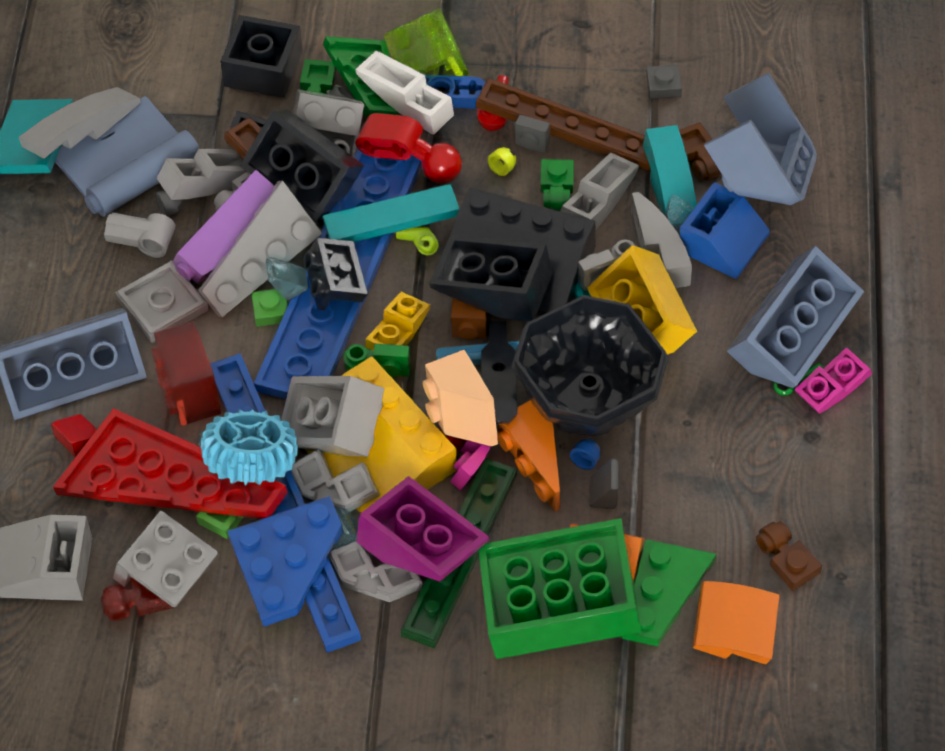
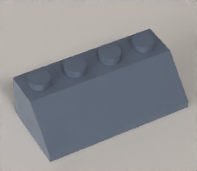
M814 246L794 259L730 345L727 352L752 375L794 388L864 293V290L818 247Z
M123 308L0 346V380L14 420L147 377L127 312Z

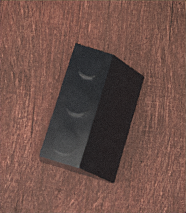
M289 110L271 112L240 165L250 174L257 170L274 186L278 181H283L315 222H319L323 215H326L350 191L365 166Z

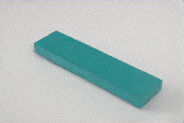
M451 184L326 214L323 215V223L329 239L357 242L457 217L460 208Z

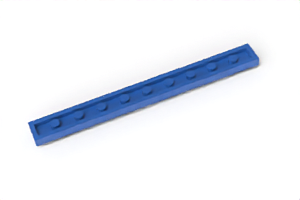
M241 353L208 364L210 374L226 412L234 414L237 413L238 409L243 412H250L252 409L257 413L265 411ZM291 470L286 471L285 477H275L276 481L285 484L288 493L271 516L305 505ZM326 557L327 562L315 584L311 585L304 600L324 648L329 653L361 641V635L330 561Z

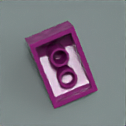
M408 476L359 514L356 542L383 563L441 581L489 541V536Z

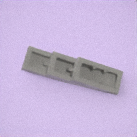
M119 87L97 92L66 105L38 122L18 138L23 148L42 158H46L60 145L71 149L87 135L97 140L137 107L141 101L139 97Z

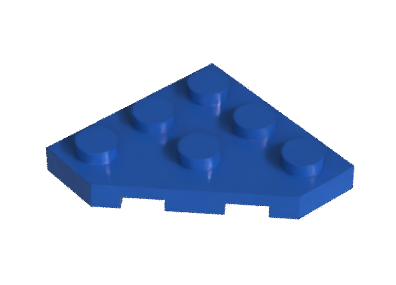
M330 496L227 531L263 627L299 614L305 603L304 598L311 585L315 584L327 562V555L333 544H337L343 530Z

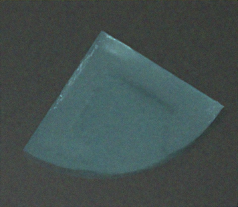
M672 194L667 203L666 218L680 236V227L694 207L675 194Z

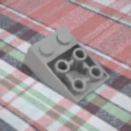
M47 515L1 527L0 598L83 601L93 539L87 516Z

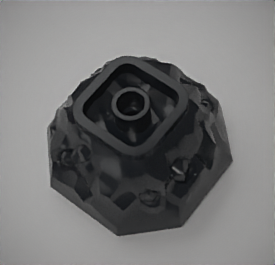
M583 295L526 323V326L523 327L511 367L523 384L532 404L546 420L557 423L559 429L564 432L596 436L609 433L613 427L621 425L628 418H633L657 400L669 356L630 304Z

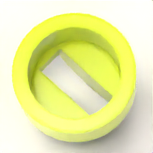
M502 147L496 149L488 156V165L495 174L506 176L515 167L516 155L513 156L510 152L511 149Z

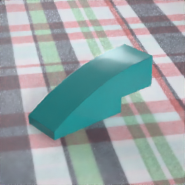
M672 125L646 129L643 148L651 169L650 182L660 211L674 228H680L696 207L697 202L689 163L678 126Z

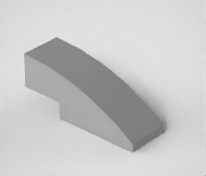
M198 149L193 159L167 158L157 176V180L171 200H182L220 193L223 190L232 189V181L247 171L240 167L243 158L234 149Z
M610 153L580 181L578 192L562 206L561 212L593 220L597 230L625 193L636 175L639 165Z
M639 192L632 193L631 215L639 247L659 254L675 288L690 286L692 264L679 234L666 216L651 201Z

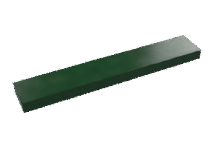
M485 458L458 514L489 536L517 477V468ZM478 551L441 581L426 577L403 624L401 637L435 649L479 557Z

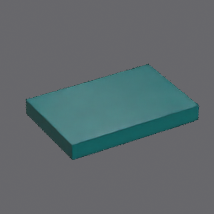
M73 99L12 100L0 130V174L51 173L61 145L46 158H42L23 148L18 137L44 118L73 103Z

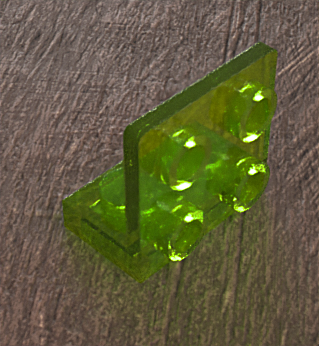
M440 8L383 35L392 59L421 74L444 64L446 70L453 69L456 76L470 75L451 28Z

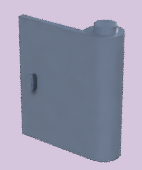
M146 96L140 99L141 103L97 140L87 135L71 149L63 145L60 147L55 162L85 197V203L93 214L99 213L104 217L159 184L157 176L167 158L193 159L197 150L200 149L196 140L188 131L183 130L178 133Z

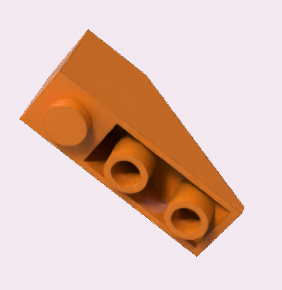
M530 400L517 407L518 414L509 424H499L497 440L505 452L510 451L519 472L524 477L529 476L532 480L539 499L544 503L548 502L556 512L560 510V486L553 422L546 420Z

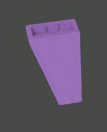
M255 170L176 254L173 263L176 265L175 269L186 280L190 281L192 279L197 284L206 280L222 257L226 256L241 231L245 230L260 205L265 203L273 192L274 185Z

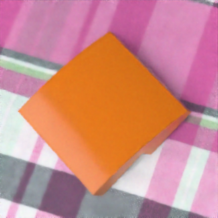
M704 581L700 588L692 648L727 659L731 654H735L766 665L772 660L779 594L739 584Z

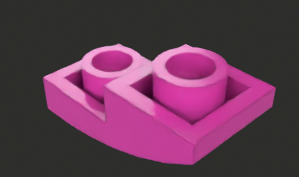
M846 347L824 369L820 366L816 368L794 390L820 414L854 391L872 375V372L867 365Z
M467 440L460 450L464 454L453 466L458 471L450 482L461 491L485 459L491 446Z

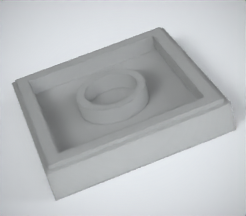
M172 260L115 292L117 301L151 343L209 311L208 303L194 286L175 269L176 265Z

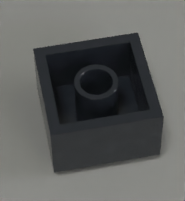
M239 15L220 61L224 87L285 98L303 52L300 26Z

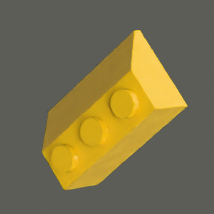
M632 245L587 287L591 297L630 304L666 351L667 355L674 353L697 332L659 254Z

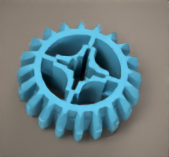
M238 409L237 413L234 414L225 412L224 417H214L213 422L206 424V430L203 432V438H201L203 464L208 466L209 472L217 473L218 479L229 478L231 484L237 481L244 482L245 486L248 482H255L258 485H261L262 481L265 480L274 482L275 477H285L286 471L292 470L298 451L295 430L290 428L289 422L281 421L279 415L269 416L267 411L257 413L253 409L250 412H243Z

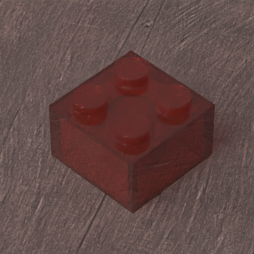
M192 321L154 333L157 347L151 348V352L156 365L155 371L160 387H164L166 393L165 400L170 414L177 413L181 426L221 414L214 373L195 322Z

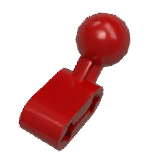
M371 114L368 116L355 141L358 150L370 157L407 160L413 155L422 161L421 167L424 175L430 181L437 184L449 183L455 180L462 169V158L454 146L447 143L430 145L420 138L423 133L421 124L408 116Z

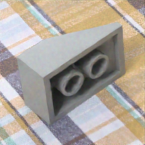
M292 376L281 421L289 422L290 428L295 430L298 448L313 451L319 449L322 452L345 456L368 457L369 450L374 442L377 417L382 409L384 388L352 376Z

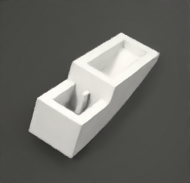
M375 51L356 69V74L387 104L401 115L417 120L424 130L433 135L454 116L450 96L428 86L425 75L378 51Z

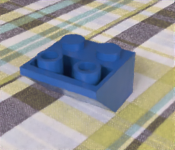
M715 182L680 227V238L689 257L736 280L770 235L769 228L744 196H739L734 191L729 192L726 187Z

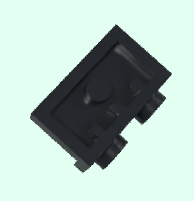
M316 238L310 250L305 253L304 268L308 271L311 283L310 292L315 299L317 310L325 311L331 300L363 302L368 293L354 241Z

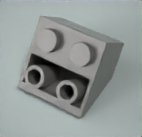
M297 89L293 114L352 157L355 156V141L359 135L364 103L360 100Z

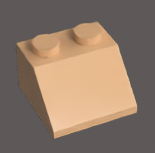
M462 350L425 364L427 379L423 380V387L429 399L425 406L431 422H438L445 435L491 447L497 445L494 398L466 351Z

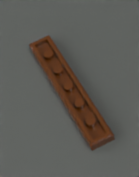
M491 78L487 79L476 100V108L514 122L517 121L519 115L550 123L551 136L605 156L613 153L639 165V168L651 172L643 148L645 137L643 134Z

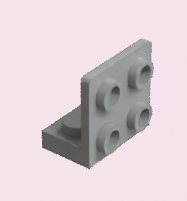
M160 510L117 562L113 579L125 587L130 579L134 578L169 605L176 607L214 561L218 553L214 548Z

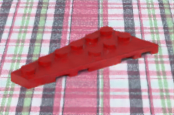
M114 408L53 486L56 495L257 519L270 517L288 493L285 484L276 480L274 482L265 480L262 481L261 485L255 482H248L245 486L244 482L240 481L231 484L229 478L218 479L217 473L209 472L208 466L203 464L201 447Z

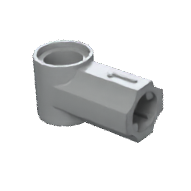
M112 213L107 217L104 236L107 242L138 247L145 255L160 258L166 254L176 225L171 218L158 213L150 214L147 219Z

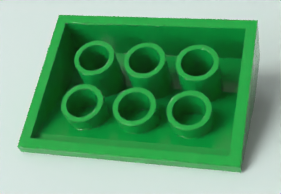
M621 518L490 542L478 550L488 636L496 659L642 633Z

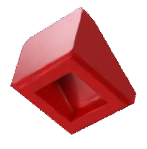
M82 414L51 423L54 437L74 457L78 455L97 430Z

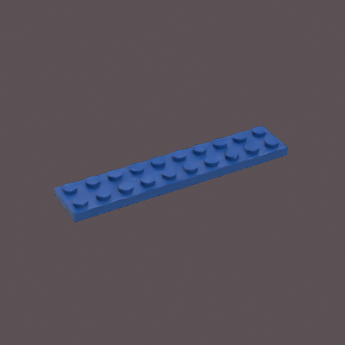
M357 149L354 158L365 166L350 191L330 210L329 214L410 194L422 168V161L413 155L407 160L370 157ZM323 226L322 234L318 238L329 239L325 226ZM394 232L354 242L367 293H369ZM304 268L253 383L256 391L286 399L292 376H333L366 297L363 302L331 300L325 311L317 310L315 299L310 292L311 283L308 271Z

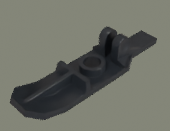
M489 321V343L481 350V376L494 398L496 424H509L518 414L517 377L511 367L516 350L507 342L506 321Z

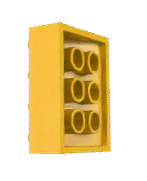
M372 356L342 375L352 376L384 388L382 409L377 417L374 442L369 450L368 457L345 456L323 452L333 477L362 462L367 465L380 496L356 508L360 514L408 476L429 490L457 471L453 467L457 462L456 447ZM304 449L308 454L314 452L313 450Z

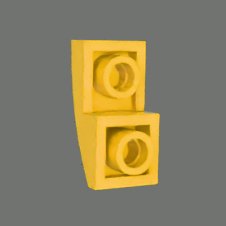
M401 291L384 309L383 320L365 339V348L374 350L375 343L407 346L429 312L430 304Z

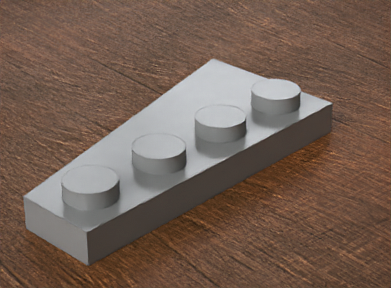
M283 181L276 183L272 189L273 192L254 213L255 216L245 230L241 231L226 256L222 257L198 290L218 317L225 316L322 234Z

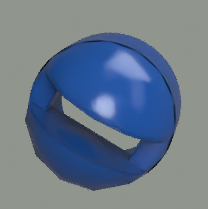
M592 439L580 440L570 452L571 461L577 467L584 470L593 469L600 458V447Z

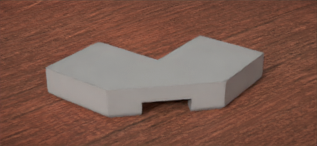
M319 449L295 461L291 470L302 497L316 501L330 496L335 508L347 512L380 496L365 463L362 462L333 477L325 456Z
M356 541L334 549L328 554V559L341 586L368 596L392 602L419 591L423 585L419 575L386 563L374 567L366 549Z

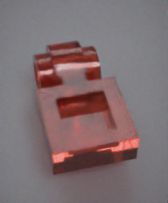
M130 578L131 590L125 589L123 585H111L103 590V595L101 596L103 613L112 621L127 618L134 605H136L138 616L174 608L134 578Z

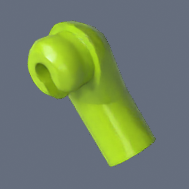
M418 226L396 232V239L412 241L423 255H432L439 247L438 240L429 227Z

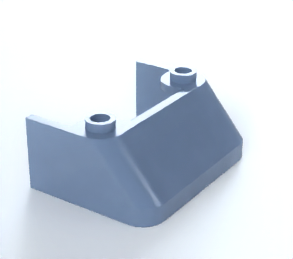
M768 72L724 95V100L740 125L708 141L704 147L722 173V181L729 192L734 191L739 196L793 205L805 198L817 159V153L810 137Z

